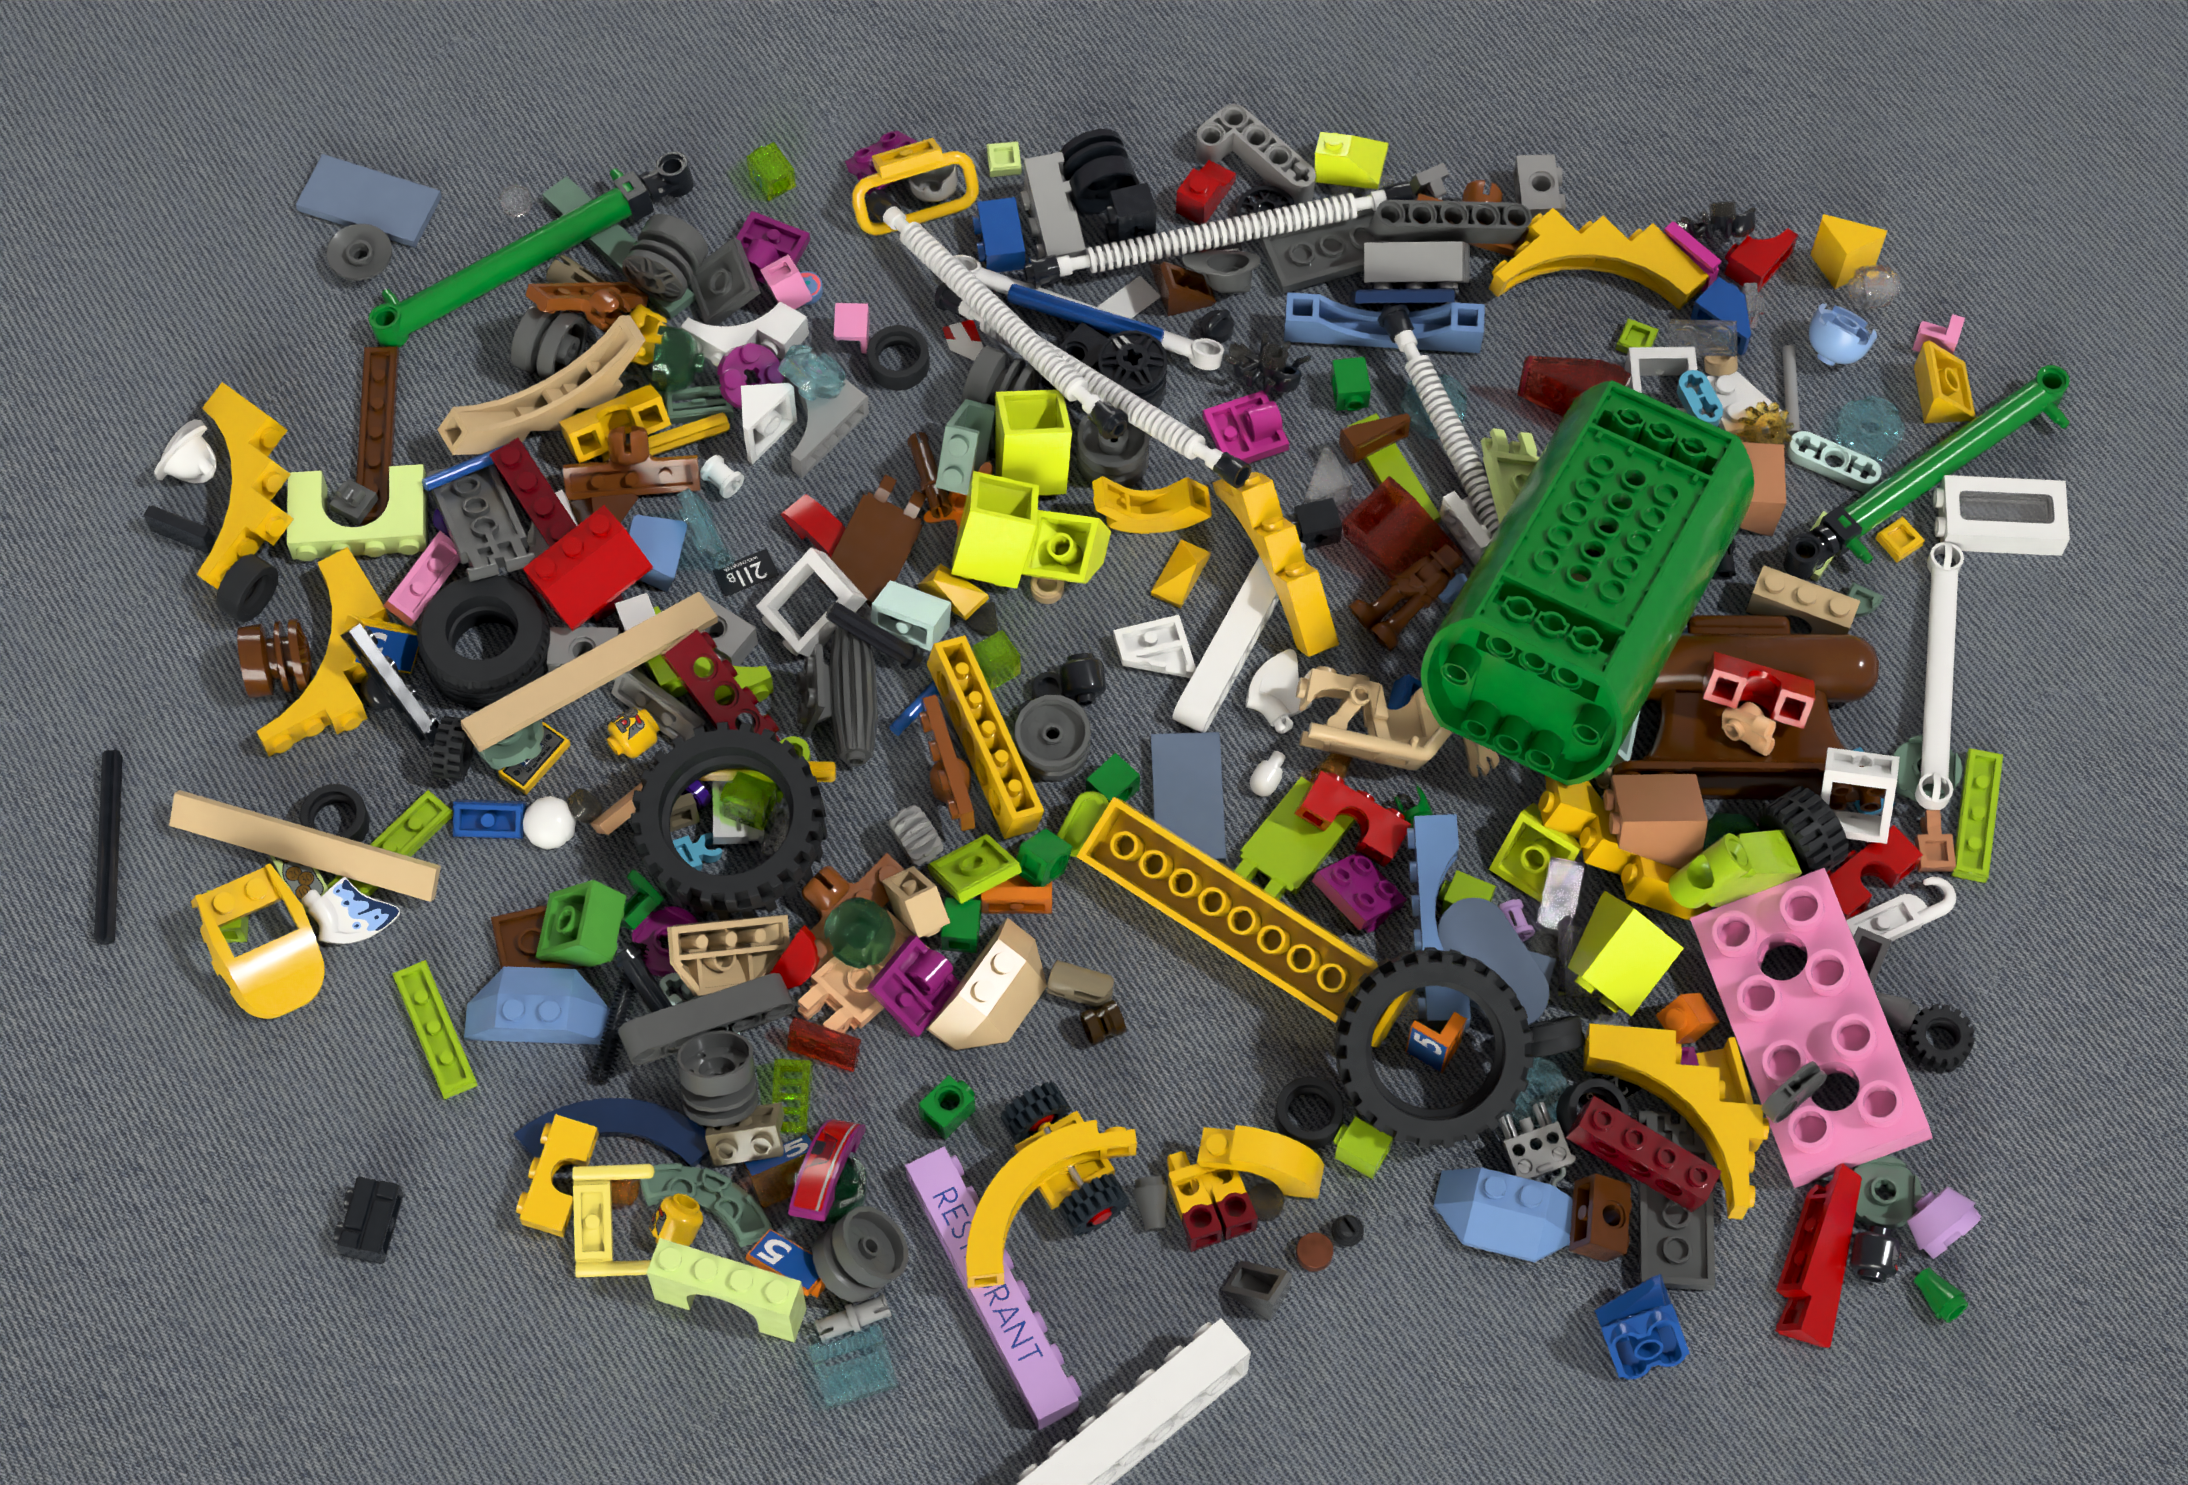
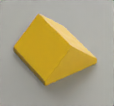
M1823 214L1810 256L1833 288L1837 289L1854 281V278L1856 280L1860 276H1865L1861 275L1860 272L1869 271L1871 273L1874 271L1887 230Z
M1930 340L1924 342L1914 365L1924 424L1972 421L1976 416L1965 362Z

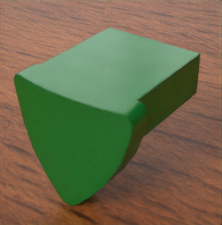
M633 869L626 877L636 892L625 903L624 917L620 924L621 927L635 930L657 905L664 900L652 885Z

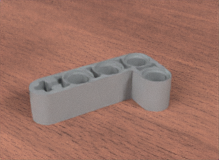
M1229 104L1198 128L1196 156L1201 162L1206 163L1210 160L1217 163L1233 151L1268 183L1287 192L1295 204H1305L1313 198L1316 180L1314 168L1243 106Z

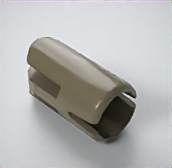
M566 255L559 256L563 263L555 259L549 266L546 274V280L549 283L606 282Z
M1057 960L1049 976L1047 993L1100 1009L1103 1003L1112 1000L1114 979L1111 975Z

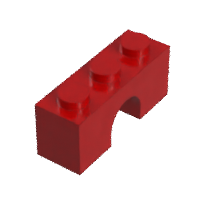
M1714 651L1703 679V699L1737 709L1738 703L1741 700L1752 701L1765 707L1770 713V719L1804 729L1815 701V685L1813 680Z
M1320 771L1313 779L1294 813L1322 831H1325L1338 815H1348L1354 818L1361 829V836L1354 850L1360 851L1364 856L1383 867L1394 858L1407 834V828H1410L1412 825L1405 821L1404 815L1392 808L1385 809L1375 803V799L1367 792L1362 790L1355 791L1346 786L1345 781L1340 776Z
M1895 825L1889 828L1887 844L1866 842V847L1859 853L1856 850L1851 851L1848 857L1840 863L1841 867L1834 873L1831 870L1827 872L1846 920L1862 913L1871 900L1872 894L1863 886L1861 877L1876 876L1892 889L1917 868L1923 854Z

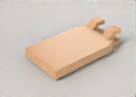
M888 910L885 911L811 976L812 985L810 990L798 1000L800 1005L798 1012L806 1020H809L822 1009L825 1003L835 1011L823 1023V1028L825 1029L823 1035L832 1044L842 1037L850 1026L854 1030L857 1027L861 1029L884 1009L866 987L909 935H915Z

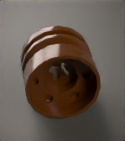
M299 619L288 620V636H286L282 622H275L273 638H268L262 624L238 627L237 643L240 667L249 698L274 695L275 679H280L287 693L293 692V676H295L299 690L303 691L310 684L312 660L308 639L303 633Z

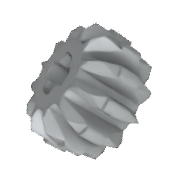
M912 805L908 808H903L889 820L892 834L912 864L920 866L924 863H929L943 851L940 837L920 807Z

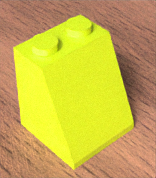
M1057 389L996 392V476L1039 485V495L1067 494L1072 430L1064 396Z
M973 471L953 551L952 575L968 580L974 579L992 583L999 587L1017 589L1037 526L1039 485Z
M1604 891L1567 968L1577 975L1574 982L1590 994L1596 990L1603 995L1599 1002L1616 1014L1621 1009L1632 1016L1684 948L1635 908Z

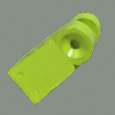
M1784 830L1742 833L1738 836L1728 833L1675 872L1669 879L1668 887L1673 899L1686 908L1696 909L1706 903L1711 907H1721L1793 880L1801 875L1802 872Z

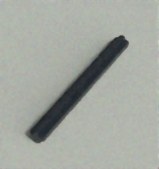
M106 750L102 753L94 939L100 945L113 944L116 932L123 757L118 750Z

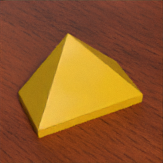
M1181 539L1151 590V595L1181 609L1208 562L1211 552Z
M941 563L917 585L922 592L951 602V611L964 620H967L989 599L988 594L964 578L952 575L951 570Z

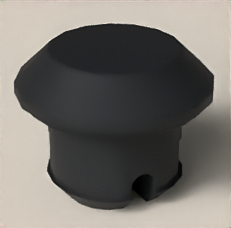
M1343 1215L1333 1222L1331 1233L1333 1239L1339 1245L1351 1247L1362 1240L1364 1227L1355 1216Z

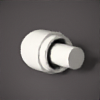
M1274 751L1268 761L1263 760L1257 765L1250 778V788L1256 795L1265 797L1271 795L1276 790L1283 774L1280 767L1286 759L1283 753Z

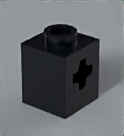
M1333 497L1294 506L1293 520L1289 521L1296 526L1300 542L1306 544L1305 550L1341 541L1343 526Z

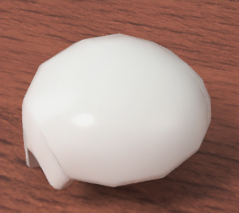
M553 796L539 798L527 808L523 818V830L533 845L545 850L559 848L574 836L577 816L573 808L563 799Z

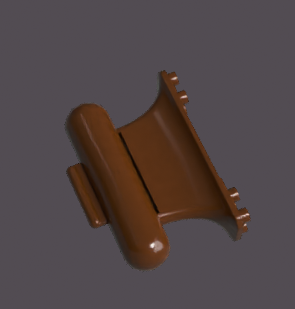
M1691 616L1687 623L1688 633L1681 634L1645 700L1661 701L1660 722L1654 743L1642 759L1623 761L1616 764L1612 769L1608 789H1610L1612 775L1696 774L1702 799L1776 800L1798 786H1803L1805 789L1808 788L1821 797L1828 747L1846 750L1833 727L1828 703H1851L1862 700L1874 689L1879 677V660L1874 647L1864 638L1850 634H1791L1790 622L1784 616ZM1715 651L1813 680L1815 685V701L1804 729L1773 720L1776 722L1772 738L1775 739V745L1767 756L1752 750L1750 745L1741 739L1737 741L1731 740L1725 734L1724 729H1722V714L1728 706L1703 699V679L1713 652ZM1739 701L1737 708L1745 702H1751L1756 704L1762 710L1764 716L1770 719L1769 711L1762 705L1752 701ZM1832 782L1829 806L1832 810L1841 811L1847 807L1846 802L1860 800V809L1862 811L1874 812L1881 809V798L1884 799L1886 789Z

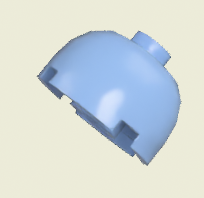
M1827 304L1819 305L1809 325V341L1818 353V359L1825 364L1833 366L1835 363L1851 364L1864 357L1877 339V332L1873 329L1870 334L1865 329L1868 323L1849 310L1835 305L1831 311L1825 309Z

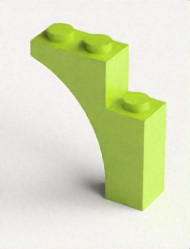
M659 606L653 608L655 614L661 612ZM660 654L644 662L654 683L671 696L680 697L688 692ZM700 657L695 661L693 666L695 674L699 677H704L709 673L710 663L706 658ZM733 666L738 673L734 679L742 689L747 686L759 702L774 692L772 676L766 666ZM721 685L715 690L714 697L716 702L720 705L729 702L731 691L726 685Z

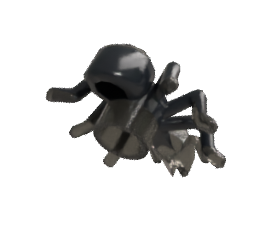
M1735 201L1709 203L1710 220L1707 212L1702 211L1703 222H1693L1685 216L1681 220L1676 221L1680 227L1695 239L1702 238L1704 233L1707 239H1712L1716 230H1720L1726 238L1731 236L1741 238L1748 236L1755 230L1756 208L1751 207L1743 214L1736 215Z
M1268 333L1262 334L1259 355L1254 354L1244 344L1239 345L1235 342L1234 345H1230V356L1225 355L1224 359L1233 365L1234 375L1236 377L1244 375L1248 387H1251L1261 376L1263 378V391L1265 394H1268L1272 387L1279 393H1290L1296 390L1302 376L1298 367L1311 360V356L1306 355L1297 358L1291 366L1286 365L1289 355L1287 350L1290 348L1291 342L1286 341L1283 346L1267 344Z

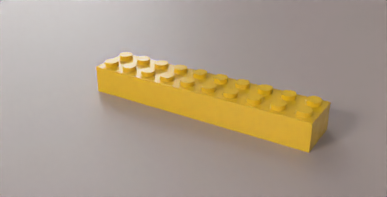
M1116 797L1112 798L1076 856L1335 1023L1337 1022L1338 1015L1342 1014L1345 1006L1344 1000L1348 993L1354 991L1359 984L1358 980L1365 972L1368 975L1378 967V962ZM1415 989L1396 998L1383 1011L1374 1029L1372 1047H1380Z

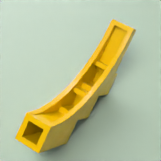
M1552 208L1544 216L1539 213L1531 220L1528 226L1529 232L1524 243L1515 251V257L1509 262L1503 260L1492 271L1491 274L1494 277L1489 289L1499 297L1515 285L1541 274L1561 270H1594L1613 273L1636 281L1660 294L1677 309H1681L1702 290L1709 275L1654 223L1644 231L1639 228L1628 239L1605 216L1600 217L1594 223L1588 221L1577 231L1563 216Z
M221 382L202 407L216 422L225 437L231 458L232 485L230 502L223 527L212 551L197 572L199 577L216 589H219L225 574L236 561L245 555H254L265 540L274 546L294 520V518L271 502L272 498L291 474L268 458L269 454L288 430L223 382Z
M1251 472L1245 484L1240 488H1234L1223 479L1213 482L1215 494L1235 514L1255 546L1278 594L1296 648L1310 657L1338 646V638L1319 572L1306 563L1296 526L1283 517L1273 480L1262 473Z
M348 547L317 562L328 588L332 605V625L327 651L314 679L300 698L278 718L256 731L269 757L275 753H283L289 750L294 743L306 737L318 735L330 724L336 734H339L343 731L357 728L362 721L368 719L363 704L352 687L356 683H361L368 673L362 665L350 662L352 651L340 635L348 630L344 628L348 614L390 622L386 608Z
M1545 775L1547 791L1542 793L1538 803L1543 826L1580 839L1579 843L1582 847L1585 863L1621 875L1627 900L1691 921V917L1710 911L1712 907L1708 903L1699 908L1692 909L1681 906L1673 899L1668 884L1671 876L1679 869L1618 848L1616 835L1611 834L1609 830L1610 810H1605L1604 801L1589 781L1567 786Z
M1589 1023L1584 1036L1583 1071L1611 1075L1636 1084L1663 1099L1682 1115L1702 1138L1717 1168L1722 1171L1720 1178L1725 1190L1728 1218L1743 1219L1749 1207H1753L1755 1202V1186L1749 1185V1173H1753L1755 1166L1754 1152H1757L1763 1140H1767L1769 1134V1119L1763 1118L1762 1105L1723 1102L1725 1098V1081H1719V1067L1680 1064L1682 1046L1681 1044H1676V1030Z

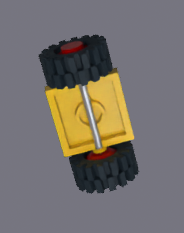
M1045 1082L1041 1086H1034L1031 1091L1023 1092V1096L1013 1099V1104H1008L1005 1107V1111H1002L1000 1114L1001 1121L1015 1143H1018L1014 1146L1016 1154L1046 1134L1072 1124L1084 1122L1078 1111L1068 1114L1071 1111L1070 1105L1054 1082ZM1108 1159L1089 1161L1072 1166L1057 1173L1038 1187L1052 1210L1059 1206L1058 1211L1074 1236H1082L1084 1233L1087 1235L1093 1229L1095 1231L1100 1229L1101 1225L1104 1223L1108 1224L1112 1221L1113 1217L1119 1216L1121 1214L1120 1211L1125 1210L1130 1202L1125 1191L1114 1176L1115 1169Z

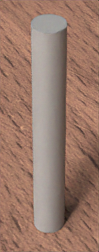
M1787 345L1782 348L1786 429L1787 436L1792 437L1800 431L1796 351L1794 346Z

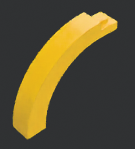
M1097 1119L1080 1122L1057 1129L1040 1137L1012 1157L987 1187L972 1219L966 1252L967 1288L1004 1285L1003 1256L1009 1229L1018 1210L1041 1184L1057 1173L1081 1163L1136 1155L1137 1140L1135 1129L1126 1130L1125 1127H1112L1106 1129L1105 1133H1098Z

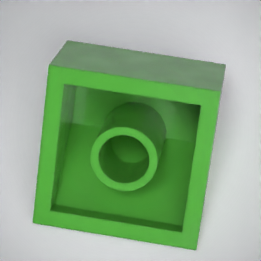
M590 880L551 892L549 894L536 958L543 961L587 967L613 961L617 951L620 924L624 917L626 895L596 880Z

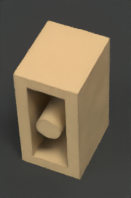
M914 866L882 881L896 918L918 938L935 935L941 930V927L950 923L937 886Z

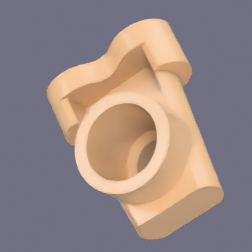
M1745 702L1737 709L1727 707L1722 714V729H1724L1725 734L1731 740L1737 741L1741 739L1749 744L1752 750L1764 756L1771 753L1775 745V739L1772 738L1776 727L1775 721L1765 717L1762 710L1751 702Z

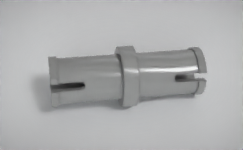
M882 1294L856 1306H852V1303L845 1306L846 1310L820 1320L817 1319L814 1322L821 1341L824 1343L829 1339L854 1330V1333L862 1331L861 1327L880 1319L891 1317L892 1314L886 1298Z

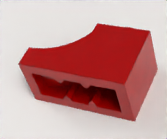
M1210 160L1200 170L1193 168L1177 190L1176 213L1199 225L1206 223L1235 183L1236 173Z
M1787 228L1780 235L1769 239H1753L1748 235L1740 245L1735 243L1729 249L1725 257L1728 263L1724 274L1757 295L1793 253L1798 234Z

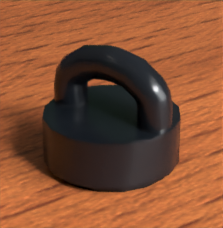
M1212 310L1205 314L1201 322V332L1204 338L1212 339L1219 343H1224L1231 338L1234 331V322L1229 310Z

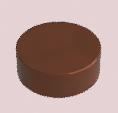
M1316 1232L1304 1235L1299 1240L1296 1249V1258L1299 1264L1304 1269L1313 1272L1321 1271L1329 1266L1333 1257V1245L1329 1238Z

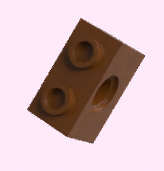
M1597 1173L1574 1182L1570 1252L1603 1262H1608L1627 1254L1630 1242L1628 1234L1629 1214L1632 1209V1201L1630 1199L1631 1184Z

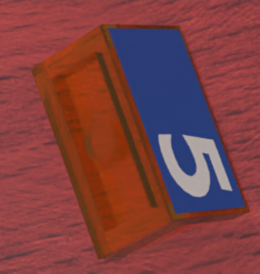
M809 1133L783 1143L784 1153L781 1157L742 1162L762 1208L792 1196L801 1166L813 1141Z

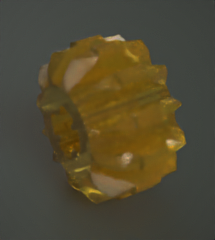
M1765 401L1758 402L1756 408L1750 406L1745 409L1748 418L1740 417L1737 420L1739 424L1744 426V430H1739L1736 433L1739 437H1746L1743 442L1784 445L1783 442H1791L1793 440V437L1786 433L1787 429H1792L1795 426L1791 422H1785L1790 412L1787 410L1779 412L1778 403H1771L1768 406ZM1768 425L1769 432L1762 434L1761 427Z

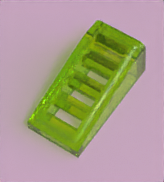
M775 1059L772 1103H779L781 1100L801 1101L800 1108L783 1107L784 1114L800 1115L799 1122L783 1121L780 1132L807 1133L813 1075V1061ZM784 1072H802V1079L784 1078ZM783 1086H801V1093L782 1092Z

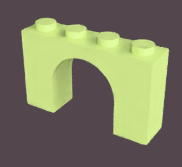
M423 464L389 466L388 505L379 518L361 527L341 526L327 517V484L322 471L290 472L291 475L288 478L287 514L294 518V520L287 527V546L293 560L313 561L316 558H327L346 547L349 548L353 556L367 555L370 557H380L390 553L413 555L427 548L428 491L425 490L422 484V479L426 478Z
M659 1238L647 1270L655 1300L690 1310L696 1294L715 1297L739 1306L752 1314L757 1320L759 1332L795 1343L807 1309L802 1282L662 1238Z

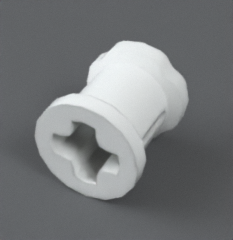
M714 455L709 458L699 473L700 478L704 481H710L719 489L720 495L724 498L733 496L744 481V475L739 471L734 472L724 464V458L720 455Z

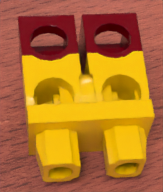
M1180 1151L1167 1157L1169 1171L1168 1188L1179 1213L1190 1252L1220 1243L1222 1241V1232L1225 1240H1229L1257 1230L1258 1217L1237 1170L1200 1167L1198 1163L1190 1165L1185 1151Z

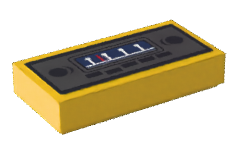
M542 722L544 736L540 743L542 747L540 754L533 759H526L517 765L504 767L498 771L502 779L525 795L531 791L571 745L569 739L544 722Z

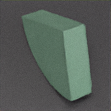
M1854 582L1846 595L1860 600L1855 617H1862L1872 613L1880 606L1884 596Z

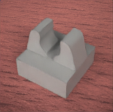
M1442 163L1415 174L1409 182L1413 195L1422 192L1423 195L1442 200V196L1446 195L1443 182L1449 175L1445 164Z

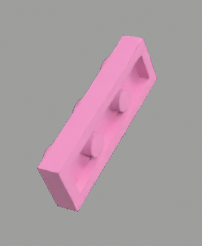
M441 531L437 533L383 605L410 627L460 562L454 544L448 536Z

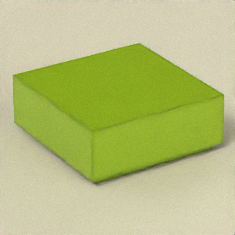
M1628 318L1615 350L1628 354L1629 348L1652 347L1659 329Z

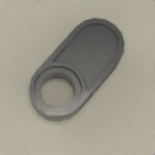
M1814 1061L1807 1063L1767 1098L1761 1110L1773 1123L1781 1122L1822 1086L1827 1078V1074L1823 1070L1821 1071Z

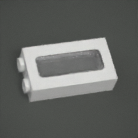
M1944 475L1940 487L1934 489L1933 506L1934 508H1939V517L1935 521V536L1940 537V543L1949 542L1955 544L1961 551L2062 556L2070 540L2066 481Z

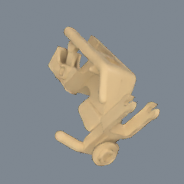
M1318 666L1316 669L1312 668L1305 678L1300 677L1296 698H1300V711H1304L1314 699L1323 697L1342 699L1340 708L1327 720L1326 724L1310 723L1309 732L1303 731L1301 734L1300 746L1402 769L1418 770L1437 753L1452 734V731L1441 727L1433 716L1426 702L1422 687L1412 695L1407 705L1397 710H1391L1386 706L1382 685L1370 681V678L1365 675L1350 674V676L1337 674V671L1333 668ZM1361 708L1364 717L1363 727H1367L1368 735L1347 730V723ZM1463 737L1469 763V773L1477 778L1478 769L1476 766L1479 765L1483 776H1486L1490 770L1486 757L1491 759L1490 763L1494 769L1499 763L1498 754Z

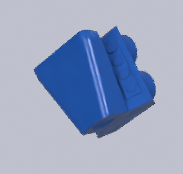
M1661 1274L1647 1279L1595 1309L1619 1378H1640L1646 1375L1653 1366L1672 1367L1681 1363L1686 1355L1690 1354Z

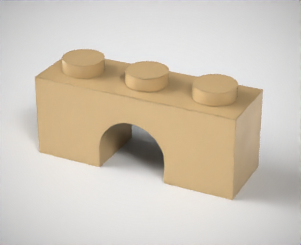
M1763 565L1746 612L1756 616L1793 615L1800 617L1811 625V634H1848L1860 600Z

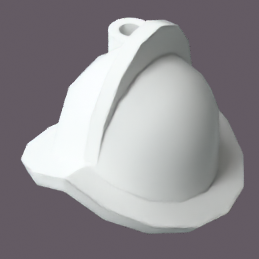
M194 419L184 424L169 441L154 471V476L157 480H163L167 474L190 483H205L213 478L217 469V460L211 446L202 437L207 427L201 420Z

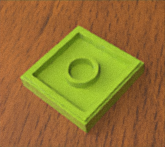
M988 834L927 865L930 875L961 904L1022 873L1019 862Z

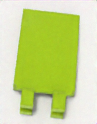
M1302 776L1240 850L1239 857L1242 859V862L1235 869L1236 873L1250 882L1258 871L1269 877L1271 881L1263 890L1279 900L1287 890L1295 895L1298 894L1356 822L1354 818L1348 815H1338L1333 823L1325 831H1322L1295 815L1296 809L1311 784Z

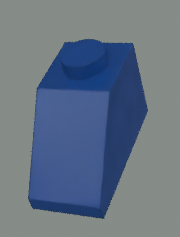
M1718 277L1695 301L1690 319L1743 356L1751 337L1746 298L1737 286L1727 283Z

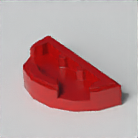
M805 925L798 931L769 973L781 974L787 989L802 985L815 973L820 961L818 949L814 942L816 938Z

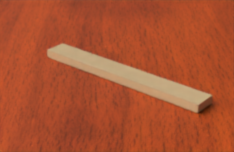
M697 592L462 719L461 727L477 750L481 752L659 655L690 630L698 629L701 632L718 623V616L701 593Z
M179 790L174 793L169 823L171 827L429 902L435 899L441 869L440 865Z

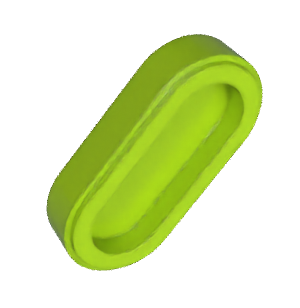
M1089 791L1080 794L1057 833L1058 837L1073 846L1070 857L1078 855L1109 805L1107 798L1099 792Z

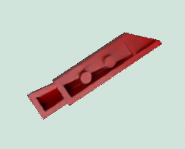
M1843 1163L1835 1167L1833 1178L1825 1187L1816 1184L1807 1193L1776 1288V1292L1789 1299L1775 1331L1780 1335L1823 1348H1829L1832 1343L1862 1181L1859 1174Z

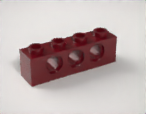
M698 629L690 630L660 653L661 657L716 730L717 722H728L731 730H737L735 726L736 718L741 713H747L751 717L755 733L762 735L765 728L775 732V735L779 731L774 720L768 714L762 716L755 707L759 701L747 686L742 689L734 679L738 673L726 658L721 661L713 651L717 645L705 630L702 633ZM700 657L706 658L710 663V671L704 677L697 676L693 669L695 661ZM721 685H726L731 691V698L724 705L718 704L714 697L715 690Z
M1593 1096L1581 1107L1566 1136L1567 1139L1691 1212H1694L1707 1202L1722 1172L1596 1096Z

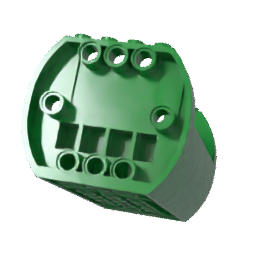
M1613 380L1599 383L1580 394L1567 410L1427 647L1421 669V684L1426 702L1439 725L1567 786L1589 781L1604 772L1615 759L1632 724L1749 510L1754 494V473L1749 455L1739 436ZM1588 549L1596 550L1601 554V557H1591L1585 551ZM1581 574L1585 576L1588 581H1576L1571 577V575Z

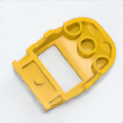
M270 863L259 870L211 891L198 894L192 899V908L198 907L203 922L200 932L204 943L208 946L212 958L211 964L216 974L221 975L231 989L229 993L237 1004L248 1014L263 1019L277 1018L307 1005L318 995L323 984L325 969L317 940L303 905ZM283 900L298 930L234 958L219 928Z

